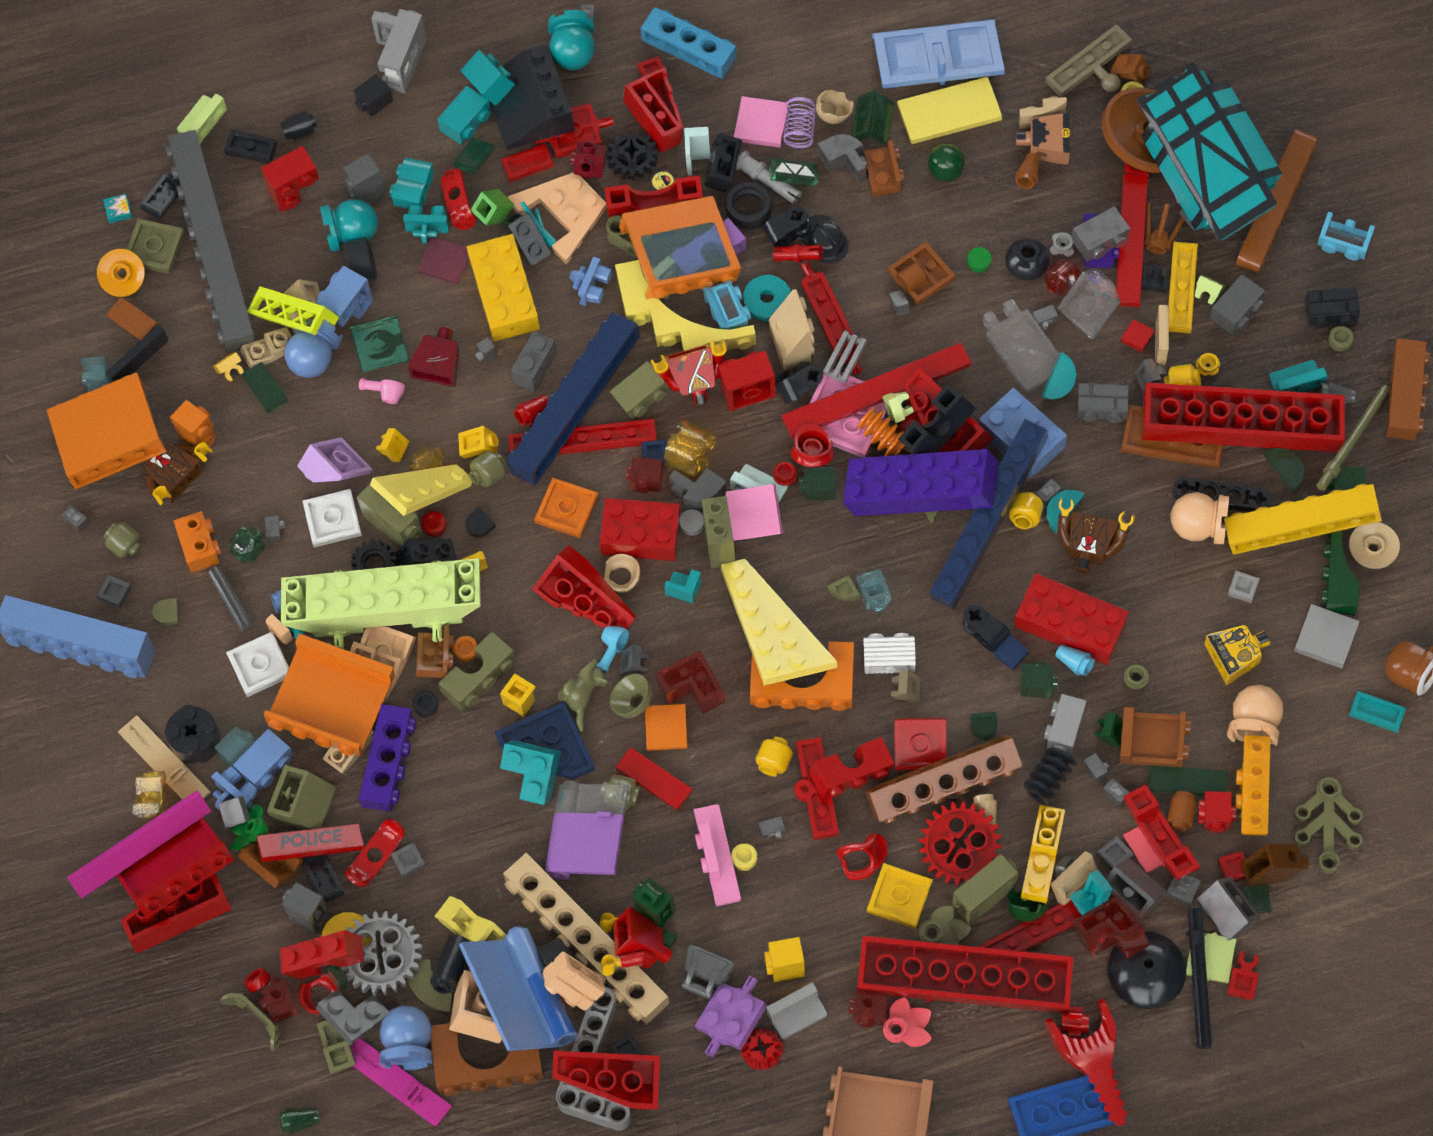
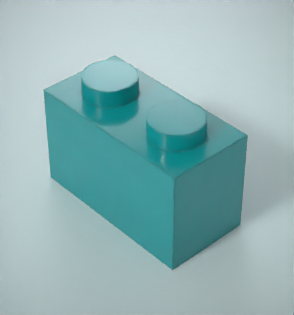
M478 50L460 71L485 98L497 105L515 84L509 79L510 72L502 65L498 66L500 62L491 53L485 55L482 51Z
M466 86L437 119L439 130L460 145H463L467 139L470 140L474 136L478 126L481 123H485L490 117L489 100Z

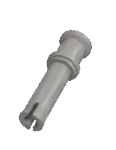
M747 151L742 152L738 157L737 171L742 170L748 174L753 182H762L791 202V204L794 205L798 202V199L793 197L791 193L800 198L802 192L767 170L764 162L759 163L750 157Z

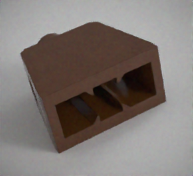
M1266 844L1243 860L1241 864L1247 886L1249 887L1286 882L1302 870H1307L1309 859L1306 855L1300 854L1299 847L1296 844Z

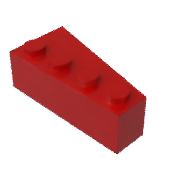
M214 873L150 918L146 919L137 907L121 919V923L136 954L232 909L216 873Z

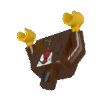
M205 442L197 446L178 444L173 446L167 443L165 444L167 452L147 460L148 463L144 467L147 473L145 483L149 495L155 498L159 505L163 504L162 500L164 498H167L173 504L204 471L199 459L206 462L207 458L205 455L213 452Z
M1062 498L1059 500L1058 504L1062 513L1059 514L1057 533L1063 548L1068 550V557L1077 560L1075 567L1077 572L1088 574L1092 564L1103 565L1105 559H1111L1123 548L1129 533L1127 528L1135 521L1134 514L1131 517L1130 523H1126L1123 520L1125 511L1119 515V522L1072 511L1070 515L1069 512L1074 506L1073 500L1071 499L1069 508H1063L1061 506Z

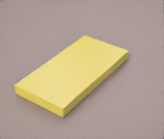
M988 77L897 101V106L911 145L1002 120V114Z

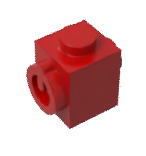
M1205 792L1203 799H1198L1197 819L1198 824H1203V829H1210V832L1222 833L1230 829L1231 822L1236 821V806H1231V792Z

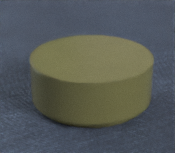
M1337 326L1331 330L1328 342L1332 349L1343 352L1352 346L1354 335L1349 328Z

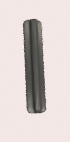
M219 566L210 569L208 574L240 631H246L251 628L252 623L222 569Z

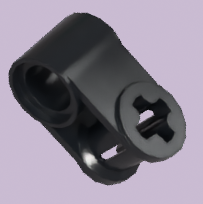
M794 206L779 216L769 219L763 225V230L773 247H785L793 240L808 233L811 228L807 211L801 206Z
M802 362L788 372L779 375L775 379V386L784 402L791 403L819 385L823 380V371L817 365Z
M971 605L966 608L962 623L964 630L978 640L988 651L994 652L1011 634L1009 628L979 605Z

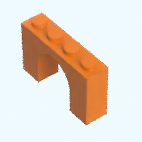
M829 642L828 652L837 661V668L827 670L820 682L807 688L793 687L785 681L764 686L752 655L750 704L758 708L781 706L784 709H793L796 706H800L810 710H818L821 707H830L836 711L852 708L854 642Z

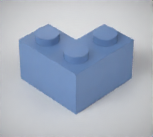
M345 266L339 272L333 274L329 286L325 291L322 290L316 299V304L325 306L339 317L336 324L342 327L351 316L360 320L373 302L368 280Z

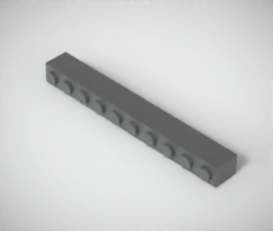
M196 130L168 136L169 145L165 146L168 160L173 159L174 165L171 166L173 179H178L180 183L179 186H176L179 200L184 199L186 205L182 206L185 221L190 220L191 222L188 232L190 240L196 241L197 247H193L196 261H201L203 266L199 268L202 282L207 281L208 288H205L208 303L213 302L214 309H210L212 319L220 327V330H216L219 344L225 345L226 352L241 349L242 345L254 342V335Z

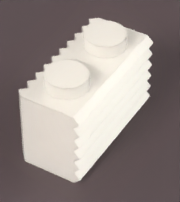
M897 633L894 637L871 634L868 638H864L865 674L899 673L902 670L915 672L914 636H909L907 633Z

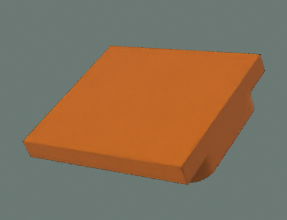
M685 704L649 706L645 711L647 751L687 749Z

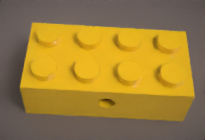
M510 234L466 246L493 342L539 330L538 315L514 235Z

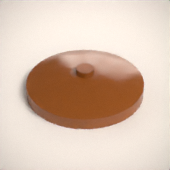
M1148 88L1125 89L1117 93L1110 100L1103 112L1102 131L1105 140L1112 151L1130 166L1146 172L1162 173L1141 138L1142 133L1150 122L1136 100L1144 94L1149 95L1156 91Z

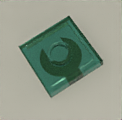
M397 315L350 327L362 373L409 361Z

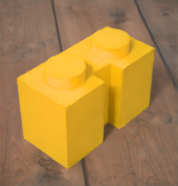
M800 937L768 943L769 951L764 952L767 975L773 974L774 982L805 977Z

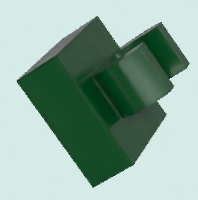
M1107 713L1105 719H1098L1097 722L1103 727L1102 731H1097L1094 735L1100 740H1106L1112 747H1121L1123 719L1116 713Z

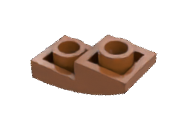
M122 297L118 299L105 315L139 341L159 325Z

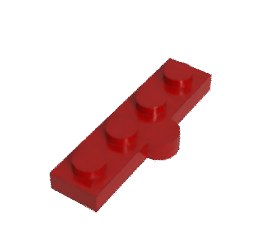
M821 737L796 741L802 780L796 783L794 793L799 801L807 802L813 840L839 836L833 799L830 795L824 798L820 797L808 772L814 762L825 758Z

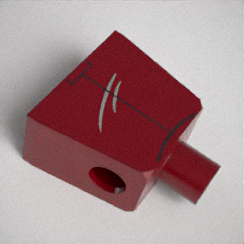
M440 327L437 337L423 336L408 365L411 378L455 387L460 351L458 342L451 340L453 335L451 329Z

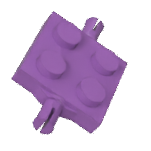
M748 976L742 989L733 988L725 983L720 985V987L718 986L697 1021L696 1029L709 1035L712 1039L704 1051L708 1056L714 1058L720 1045H730L742 1050L767 1005L764 1001L751 995V992L758 983V980L754 977Z

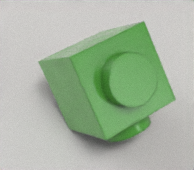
M499 189L482 191L471 211L485 225L499 224L505 221L514 203Z

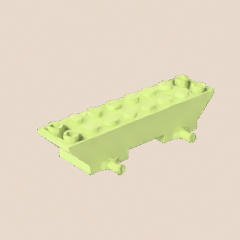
M479 558L446 562L436 560V562L433 561L432 563L345 572L342 570L338 572L336 570L334 573L281 578V624L286 627L313 633L315 637L334 638V646L344 649V637L350 634L364 633V628L412 624L413 628H432V641L438 642L439 640L441 642L443 641L442 628L444 625L463 623V617L481 606Z

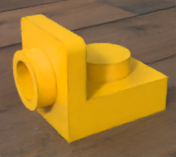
M485 426L458 433L459 454L464 459L486 451L497 453L498 437L496 433Z

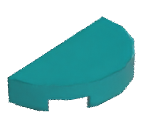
M1063 352L1059 353L1041 398L1049 400L1062 398L1071 391L1075 384V366L1071 359Z
M1064 490L1050 499L1046 508V519L1051 530L1058 534L1059 514L1062 513L1058 504L1059 500L1062 498L1061 506L1063 508H1069L1071 499L1073 500L1074 506L1069 512L1071 515L1072 511L1077 508L1084 498L1085 493L1077 490Z

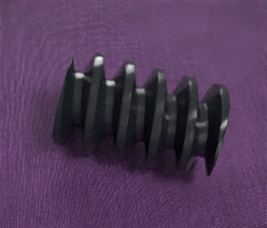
M1048 748L1047 755L1043 756L1041 763L1036 765V771L1031 772L1030 779L1024 782L1026 791L1037 802L1048 806L1049 801L1045 796L1055 797V793L1051 788L1056 790L1061 788L1057 780L1065 782L1066 777L1063 772L1071 774L1072 769L1068 764L1076 766V761L1061 749Z

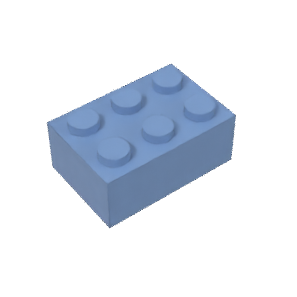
M1012 388L979 418V424L993 437L990 443L1004 456L1024 419L1047 429L1048 439L1028 474V477L1032 479L1066 447L1067 435L1015 388Z

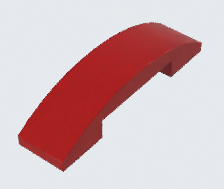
M1146 784L1123 797L1149 845L1177 880L1200 869V865L1188 847L1183 846L1159 810V803Z

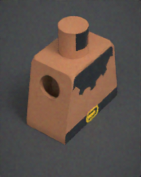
M1069 113L1032 118L1030 131H1016V146H1030V153L1039 155L1040 161L1068 165L1070 155Z

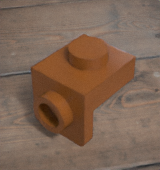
M1118 54L1110 73L1116 74L1120 79H1133L1144 87L1150 76L1151 67L1143 55Z

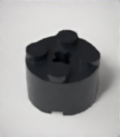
M185 705L182 709L176 711L166 724L164 732L168 744L175 756L184 763L206 762L217 753L220 747L219 729L212 715L203 708Z

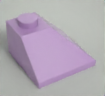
M342 437L310 444L297 465L305 477L312 482L340 481L369 474L373 470Z

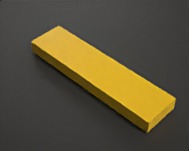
M1173 242L1168 302L1169 332L1191 334L1198 248L1196 243Z

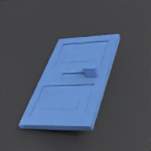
M995 19L873 33L872 38L875 44L882 89L934 82L944 85L945 81L1005 74Z

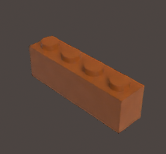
M1400 338L1396 340L1393 349L1385 437L1415 441L1418 432L1423 431L1424 418L1420 417V410L1425 409L1426 395H1422V388H1426L1428 373H1424V366H1428L1430 351H1426L1427 342Z

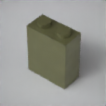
M370 484L357 496L363 517L398 547L401 548L408 539H422L423 534L419 519L414 512L403 516Z

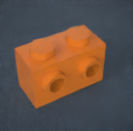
M185 400L170 416L178 438L189 446H197L205 442L211 447L214 443L216 434L213 429L214 424L209 419L210 414L202 406L196 407L188 400Z
M200 511L173 520L191 573L220 564L217 555L221 554L217 539L212 541L210 533L214 532V528L210 518L205 519L203 512Z

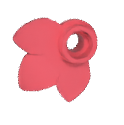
M905 997L895 1001L890 1007V1018L886 1020L883 1026L885 1038L893 1043L903 1041L911 1047H919L929 1043L932 1038L924 1028L929 1023L931 1011L925 1008L910 1009L908 1000ZM897 1026L901 1029V1032L894 1034L891 1029Z

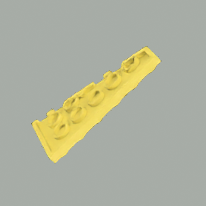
M746 559L721 564L724 580L764 686L837 668V661Z

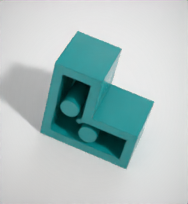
M515 740L504 744L500 769L524 774L519 799L542 805L552 800L561 751Z

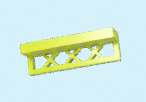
M259 287L247 310L250 315L313 335L317 334L323 320L335 326L339 318L325 306L263 287ZM262 300L265 301L267 306L258 311ZM276 308L283 309V311L277 315H275L274 309ZM290 314H299L297 318L291 321ZM308 318H314L311 326H307L306 320Z

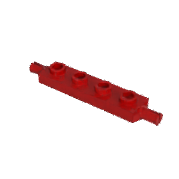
M808 261L805 265L804 262L801 268L806 277L801 280L802 289L834 351L844 330L849 332L850 335H853V332L824 273H814L811 263ZM847 340V342H846V344H845V346H844V348H843V350H842L840 356H839L838 359H837L838 362H839V360L841 359V357H842V355H843V353H844V351H845V349H846V347H847V345H848V343H849L848 340ZM854 344L845 364H849L858 346L857 344ZM858 361L852 371L853 375H857V372L858 374L862 372Z

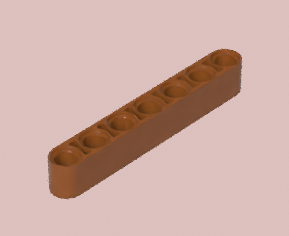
M1295 129L1278 166L1282 175L1276 182L1277 185L1270 190L1278 204L1254 220L1238 255L1236 266L1259 274L1319 139L1318 136Z

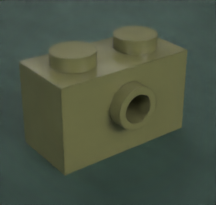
M647 361L609 392L630 419L633 420L635 417L644 415L648 407L654 402L661 401L670 389Z

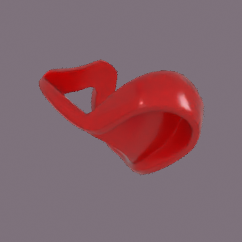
M875 833L869 834L864 843H852L838 848L836 854L841 860L846 877L854 881L871 876L886 859L888 851L887 841L882 835ZM859 850L866 852L870 858V864L866 868L849 871L844 855Z

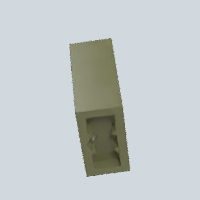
M727 496L702 499L711 569L719 568L721 564L735 561L734 540Z
M1000 854L953 892V910L969 926L973 925L1006 898L1010 889H1016L1018 879L1016 864L1010 858L1005 859Z

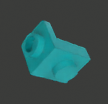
M1097 870L1089 874L1083 890L1071 893L1070 899L1082 915H1087L1105 908L1112 888L1100 871Z

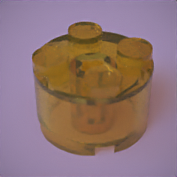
M682 420L677 425L680 428L678 434L672 433L664 454V459L668 461L664 462V465L693 477L697 475L698 471L703 472L709 460L706 458L708 450L713 448L716 436L707 429Z

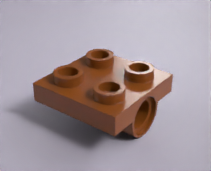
M924 242L888 267L890 276L917 306L956 279V275L927 242Z

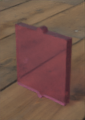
M432 237L426 252L422 253L423 259L418 273L458 284L463 270L467 269L466 263L469 258L467 248Z

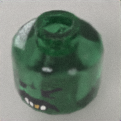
M254 526L251 529L241 527L229 541L231 548L229 552L243 564L246 562L253 563L266 548V544L262 540L265 535Z

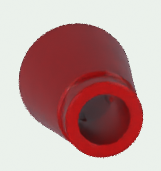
M542 395L518 404L517 408L514 409L516 420L522 426L532 425L537 414L543 412L547 406L548 397Z

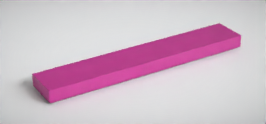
M196 790L68 876L67 879L82 899L210 813L211 810L199 791Z

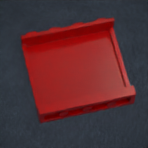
M202 817L117 874L116 877L145 918L148 919L234 861L225 844L219 840Z

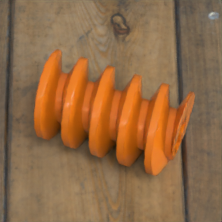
M875 406L859 421L856 428L861 430L866 427L863 435L868 437L873 434L870 442L875 444L880 441L877 449L882 451L887 448L884 456L898 455L906 447L898 440L904 431L896 434L895 431L898 425L895 424L889 427L888 424L891 418L888 417L882 420L881 417L884 411L881 410L875 413Z

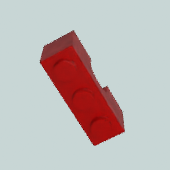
M882 737L858 746L853 754L858 765L857 768L844 766L837 754L814 762L808 772L820 797L824 798L830 795L831 798L843 794L845 789L851 787L858 789L866 785L869 780L875 779L880 781L888 777L895 763Z
M342 930L281 948V972L284 975L301 980L321 974V966L336 965L347 967L364 962L363 938L360 935Z

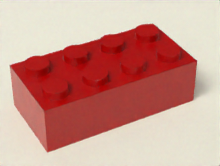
M1035 573L1015 616L1014 627L1056 645L1064 644L1090 653L1095 661L1108 666L1127 624L1129 611Z

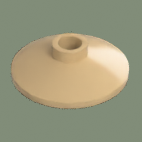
M1376 522L1358 526L1352 532L1349 540V550L1352 557L1360 565L1371 569H1381L1395 561L1400 550V542L1392 528L1386 524ZM1375 546L1377 548V551H1371L1369 550V547Z

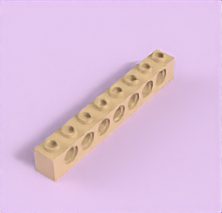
M527 853L503 873L506 881L504 883L505 887L513 895L518 893L524 899L521 901L524 907L531 913L535 911L541 917L539 921L548 931L553 929L558 934L556 938H561L566 948L570 947L576 953L574 957L577 961L585 966L588 965L596 974L602 977L603 983H606L614 992L616 1001L618 1003L623 1001L629 1007L627 1011L637 1022L641 1019L647 1025L669 1004L668 996L638 966L627 968L617 966L614 974L619 971L626 974V977L620 981L614 980L612 978L613 975L605 976L602 974L603 967L600 966L601 962H597L595 957L598 954L604 953L613 955L616 959L620 958L615 955L614 941ZM530 882L538 884L537 888L531 891L526 890L525 886ZM546 900L556 902L551 908H544L542 906ZM563 918H571L573 920L569 926L560 925V921ZM584 935L591 938L587 944H579L577 942L579 937ZM634 990H642L644 992V995L639 999H634L630 996Z

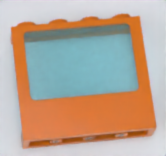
M713 196L622 214L619 228L622 234L628 233L648 284L645 293L646 299H661L670 294H685L690 290L699 288L703 290V287H712L713 285L730 280L731 283L737 281L741 267Z

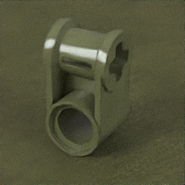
M610 217L606 223L608 242L622 249L630 256L637 258L629 234L612 231L613 229H620L619 225L622 217ZM652 235L641 238L643 246L651 242L653 239Z

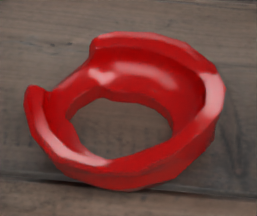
M322 974L321 977L309 983H303L299 991L300 1005L312 1014H320L316 1009L317 1005L313 1004L311 1000V989L315 986L323 985L331 993L335 990L342 993L340 984L334 977Z

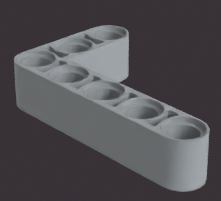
M605 987L604 994L597 1000H594V1003L586 1010L571 1052H580V1049L586 1045L593 1047L592 1053L601 1052L617 1006L614 992L610 988ZM608 997L611 999V1002L607 1006H600L597 1004L598 1000ZM594 1021L602 1023L601 1028L596 1031L590 1030L588 1027ZM560 1081L556 1092V1100L559 1109L563 1113L619 1131L625 1130L630 1125L631 1114L628 1107ZM568 1094L576 1097L572 1104L562 1103L563 1097ZM595 1102L601 1105L597 1112L587 1111V1107L591 1103ZM616 1111H623L626 1114L624 1119L620 1121L612 1119V1115Z

